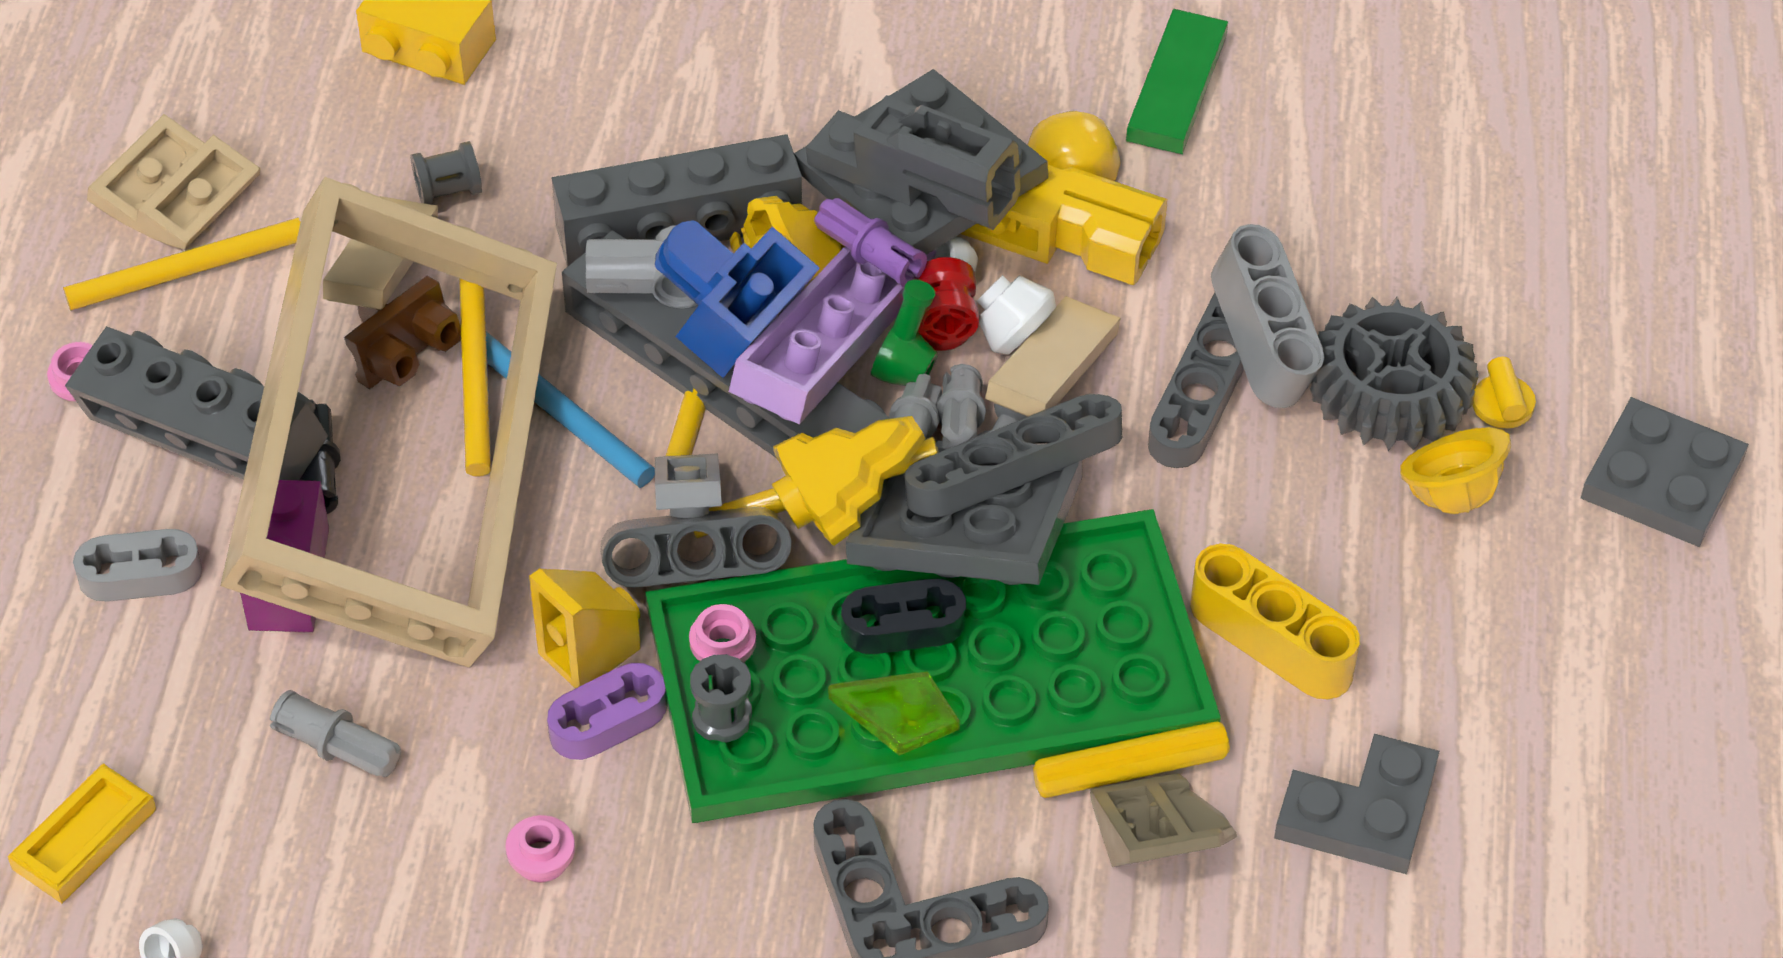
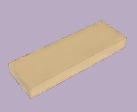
M380 196L400 205L411 206L419 212L438 218L437 205ZM351 239L323 279V299L381 310L414 261Z
M1065 296L1050 316L1023 342L989 380L985 399L1027 417L1056 406L1117 336L1121 318Z

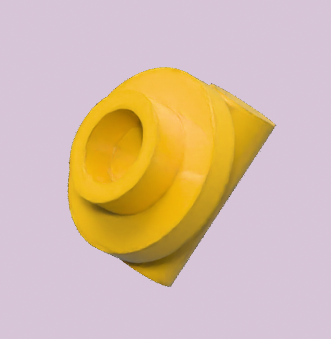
M1504 356L1496 357L1487 364L1489 376L1482 379L1476 385V389H1474L1475 394L1472 406L1476 415L1485 423L1498 428H1515L1525 424L1532 417L1536 404L1535 394L1527 383L1516 377L1510 358Z

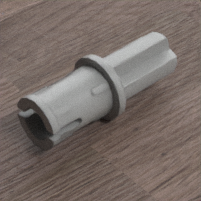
M954 365L950 368L951 375L946 372L943 377V394L938 399L936 408L939 414V423L942 425V448L944 450L976 438L977 428L980 427L985 419L986 406L981 397L983 379L980 372L971 365Z
M919 374L916 382L907 383L902 397L892 404L889 417L892 419L913 416L925 438L931 437L939 423L936 405L942 395L941 386L932 384L930 375Z
M288 690L279 697L270 715V720L273 721L270 727L273 730L296 738L317 749L320 758L329 761L333 760L336 756L375 776L388 777L394 771L401 755V748L398 743L353 723V716L349 711L340 709L335 712L324 708L293 690Z

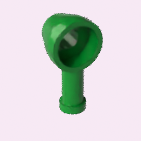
M910 280L905 284L902 293L904 299L895 323L886 336L873 363L871 376L883 382L906 386L909 382H916L919 374L930 375L937 360L938 352L918 332L925 311L932 304L935 297L934 288L922 280Z

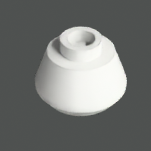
M1002 275L977 300L985 309L979 315V324L991 350L995 353L1007 355L1017 349L1035 332L1056 308L1054 292L1020 275L1012 283Z

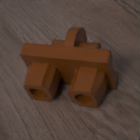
M427 275L400 296L386 304L381 310L358 306V314L362 323L344 337L346 346L356 361L357 371L355 375L357 381L370 390L383 379L399 387L416 375L420 365L417 354L428 345L438 351H448L461 341V327L457 314L445 305L440 283Z

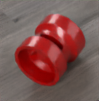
M939 257L927 261L919 278L914 276V280H922L930 284L935 290V297L932 304L927 307L918 331L927 340L939 344H954L964 341L974 335L979 327L978 305L973 298L976 295L975 272L970 264L953 257Z

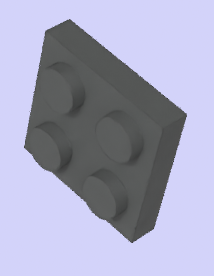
M1630 397L1584 483L1580 499L1700 547L1744 461L1749 444Z

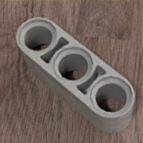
M1247 224L1240 226L1232 234L1212 269V285L1253 392L1267 405L1275 408H1287L1295 405L1300 400L1320 370L1324 360L1323 348L1279 238L1272 231L1260 225Z

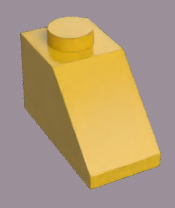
M539 568L529 575L538 654L575 689L610 672L641 649L638 622L641 616L634 599L623 588L616 587L613 589L593 571Z

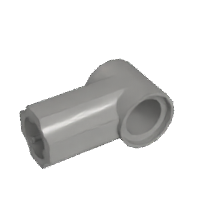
M675 226L661 230L655 240H587V293H653L660 303L669 307L690 308L697 305L655 267V254Z

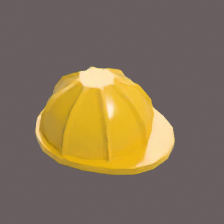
M1491 427L1472 428L1447 435L1410 454L1400 465L1401 478L1408 483L1413 495L1425 505L1440 509L1444 513H1469L1493 498L1504 469V460L1511 449L1510 435L1502 429Z

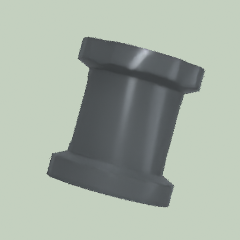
M470 141L460 143L459 149L425 158L421 153L410 155L413 176L421 203L432 205L436 197L469 190L472 195L482 193L480 171Z
M727 654L712 655L702 659L695 665L690 674V689L696 700L692 713V723L696 731L707 740L730 742L739 739L748 731L749 721L752 717V706L747 698L751 690V674L746 664L738 658ZM709 675H711L712 679L711 690H709ZM731 708H734L733 722L731 721Z

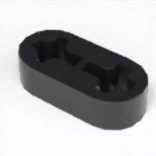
M925 579L864 587L849 594L842 604L841 635L850 648L863 654H881L949 644L960 637L965 628L966 598L958 586L944 579ZM939 606L941 613L945 617L933 618L932 613L927 608ZM873 614L879 626L867 627V623L862 616Z

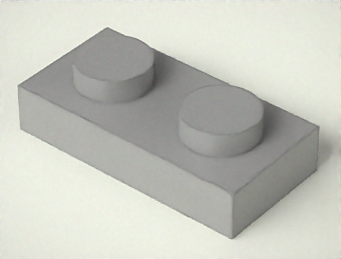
M718 453L655 457L656 510L670 509L672 517L694 518L707 515L709 507L722 506Z

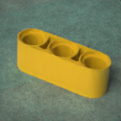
M1219 543L1210 545L1199 553L1195 561L1190 609L1193 616L1201 624L1307 695L1316 699L1329 700L1340 697L1348 691L1353 681L1360 644L1359 632L1349 619L1239 547L1232 544Z

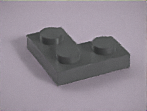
M1374 734L1359 787L1293 769L1277 820L1274 839L1407 875L1440 751Z

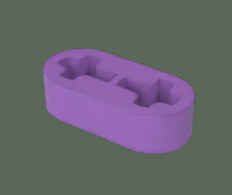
M630 663L620 666L560 696L552 703L547 716L549 740L553 749L563 757L583 760L593 757L653 727L661 721L666 713L667 702L662 674L656 668L645 663ZM634 690L640 697L648 695V700L639 703L634 697L625 699V693ZM576 719L581 725L589 724L590 729L580 732L575 726L567 727V722Z

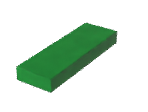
M1173 8L1128 123L1127 142L1183 154L1225 42L1228 21Z

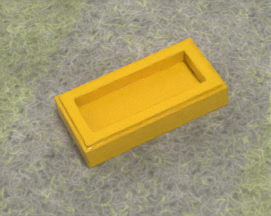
M104 763L101 764L7 856L11 869L62 904L157 810L153 796Z

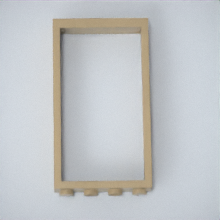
M324 177L303 210L220 586L470 668L495 637L557 263L534 255L526 249L516 248L478 234L470 228L456 226L424 214L411 206L400 205L362 191L352 184L341 183ZM332 232L520 300L468 606L266 539Z

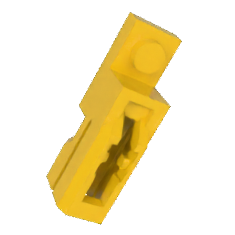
M1048 165V179L1019 196L1017 202L994 230L976 223L960 234L1046 264L1050 262L1055 251L1059 248L1081 256L1087 270L1135 285L1145 270L1148 259H1151L1165 230L1168 199L1074 167L1062 170Z

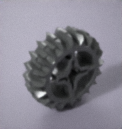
M1396 296L1390 306H1382L1372 297L1365 306V310L1349 303L1342 317L1331 315L1329 322L1325 325V330L1319 331L1318 338L1323 348L1324 360L1320 370L1311 382L1312 401L1321 404L1323 420L1338 419L1341 435L1354 430L1360 432L1363 446L1372 438L1383 440L1389 451L1396 441L1404 440L1414 450L1418 443L1421 442L1422 437L1434 442L1444 434V429L1455 431L1457 424L1462 420V415H1466L1468 409L1472 406L1475 394L1474 389H1476L1478 380L1473 344L1464 342L1462 326H1447L1444 311L1430 316L1425 313L1422 301L1414 308L1403 307Z

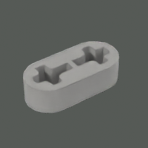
M161 529L95 537L79 547L73 560L81 591L87 597L96 601H118L174 595L185 592L196 584L202 572V564L195 539L189 533L179 529ZM178 556L175 566L163 567L166 564V557ZM113 563L109 568V573L97 574L100 573L101 564Z

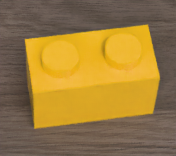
M363 0L356 10L362 52L371 54L381 60H389L423 71L430 76L441 77L462 85L466 84L496 41L492 0Z

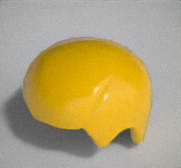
M1067 111L1052 115L1040 121L1033 128L1027 145L1047 160L1048 165L1062 170L1074 167L1112 181L1116 180L1121 163L1118 149L1108 127L1097 116L1080 111Z

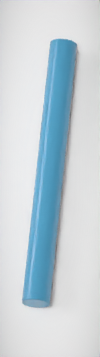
M486 331L487 364L507 379L511 351ZM540 374L538 375L534 399L538 406L639 488H642L654 478L655 468Z

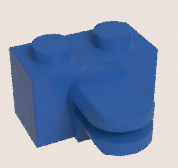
M697 221L681 222L673 227L655 254L656 269L698 305L675 337L722 378L735 366L737 358L801 293L820 269L773 226L752 248L743 243L733 254Z

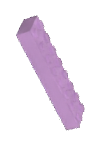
M844 247L737 358L728 392L743 398L750 404H756L785 420L793 421L800 425L897 317L904 299L902 295L904 287L871 263L861 264L856 262L851 256V250ZM933 250L927 254V261L935 259L937 251ZM906 270L905 274H907L914 280L913 274Z

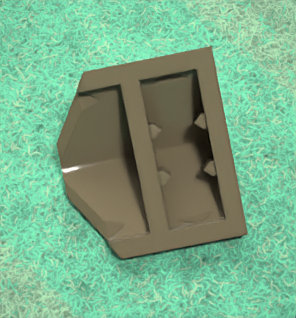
M1178 773L1090 789L1091 803L1112 867L1217 848L1237 837L1236 831L1224 814L1189 789L1187 779Z

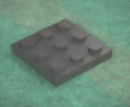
M932 69L889 95L916 107L924 105L1014 140L1018 144L1019 164L1017 167L1020 169V192L1018 197L1048 179L1047 160L936 70ZM881 101L855 117L865 120ZM807 146L794 153L801 176L827 199L839 198L871 220L875 218L883 219L887 222L891 233L915 249L923 251L926 255L976 224L949 213L938 198L922 192L914 203L909 206L811 167L807 164Z
M935 440L938 451H944L942 441ZM1082 460L942 517L920 516L908 508L905 473L885 479L881 499L860 514L861 527L851 532L846 540L847 564L870 566L881 571L898 569L935 573L945 578L962 576L999 580L1009 585L1023 583L1039 585L1082 480Z

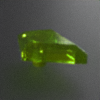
M928 671L836 683L828 687V698L899 756L959 730V719Z

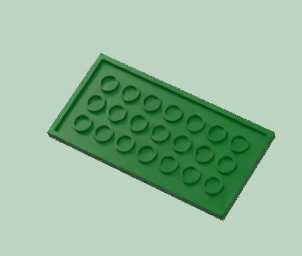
M1154 509L1064 523L1039 585L1027 583L1009 585L999 580L962 576L945 578L935 573L898 569L881 571L870 566L847 564V559L646 592V606L659 669L664 680L666 702L692 824L1035 765V762L1042 758L1221 721V716ZM925 579H944L958 586L966 598L965 628L960 637L949 644L881 654H863L850 648L841 635L842 604L849 594L864 587ZM719 604H727L739 608L751 620L756 631L754 652L744 662L751 674V690L747 698L752 706V717L749 721L748 731L739 739L730 742L707 740L696 731L692 723V713L696 700L690 689V674L695 665L700 661L696 659L691 651L689 633L691 626L705 609ZM939 606L927 608L932 613L933 618L945 617L941 613ZM873 614L862 616L867 623V627L879 626ZM721 638V639H717V640H715V641H716V642H728V641H731V640H730V639H726V638ZM709 675V690H711L712 679L711 675ZM731 708L732 722L734 721V708Z

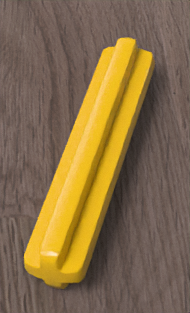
M1216 721L1042 758L1036 761L1033 767L1035 786L1041 797L1049 798L1222 760L1230 752L1229 738L1223 723Z

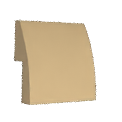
M163 114L88 187L87 201L134 230L164 244L185 250L260 175L261 168L214 134L204 143L166 114Z

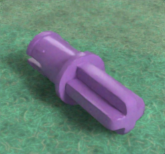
M839 198L833 200L826 199L821 203L819 212L814 218L817 228L850 249L851 256L856 262L861 264L871 263L895 279L902 287H905L908 281L913 280V278L905 274L906 270L916 278L921 276L927 263L926 254L891 233L886 221L880 218L871 220Z

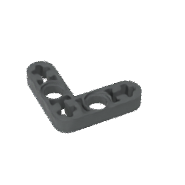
M843 799L825 804L817 812L813 822L814 850L852 958H989L1027 948L1037 943L1044 935L1048 922V898L1042 887L1032 880L1021 877L1006 878L905 905L874 817L868 808L859 802ZM845 826L849 834L855 835L854 857L846 860V849L839 834H834V828ZM867 878L880 884L883 893L874 901L861 903L848 897L845 888L854 880ZM1017 904L1018 909L1022 913H1028V920L1017 922L1012 913H1006V906ZM980 911H984L986 913V923L991 922V929L989 932L982 931L983 923ZM944 918H955L967 924L970 934L959 942L947 943L935 937L931 929L936 922ZM912 929H920L921 950L916 949V938H911ZM878 939H885L889 947H895V955L883 957L879 948H873V942Z

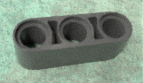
M745 507L709 511L707 515L694 518L661 516L625 520L614 524L606 531L601 540L600 554L605 572L612 581L624 587H643L762 574L774 571L784 564L791 551V538L787 527L777 513L766 507ZM758 524H766L773 527L777 532V540L769 552L754 555L745 551L742 543L748 529ZM693 531L704 532L713 539V546L709 555L697 562L687 561L677 553L681 538ZM628 538L639 539L649 548L645 562L633 569L622 568L612 559V552L615 546L620 541Z

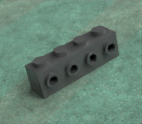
M788 134L551 177L556 228L567 267L586 252L587 240L602 239L612 230L625 239L655 240L661 230L678 225L681 222L693 220L697 221L717 240L724 241L729 240L734 232L739 233L740 237H743L741 228L744 227L743 225L748 215V203L756 198L777 196L783 202H790L791 205L802 204V176Z
M106 326L65 384V387L90 420L244 480L264 390L263 384L254 376L241 369L234 368L229 373L213 367L209 361L193 351L185 349L179 354L168 350L154 338L143 332L134 331L132 335ZM300 392L297 393L279 480L299 481L328 437V434L313 413L315 411L314 404Z

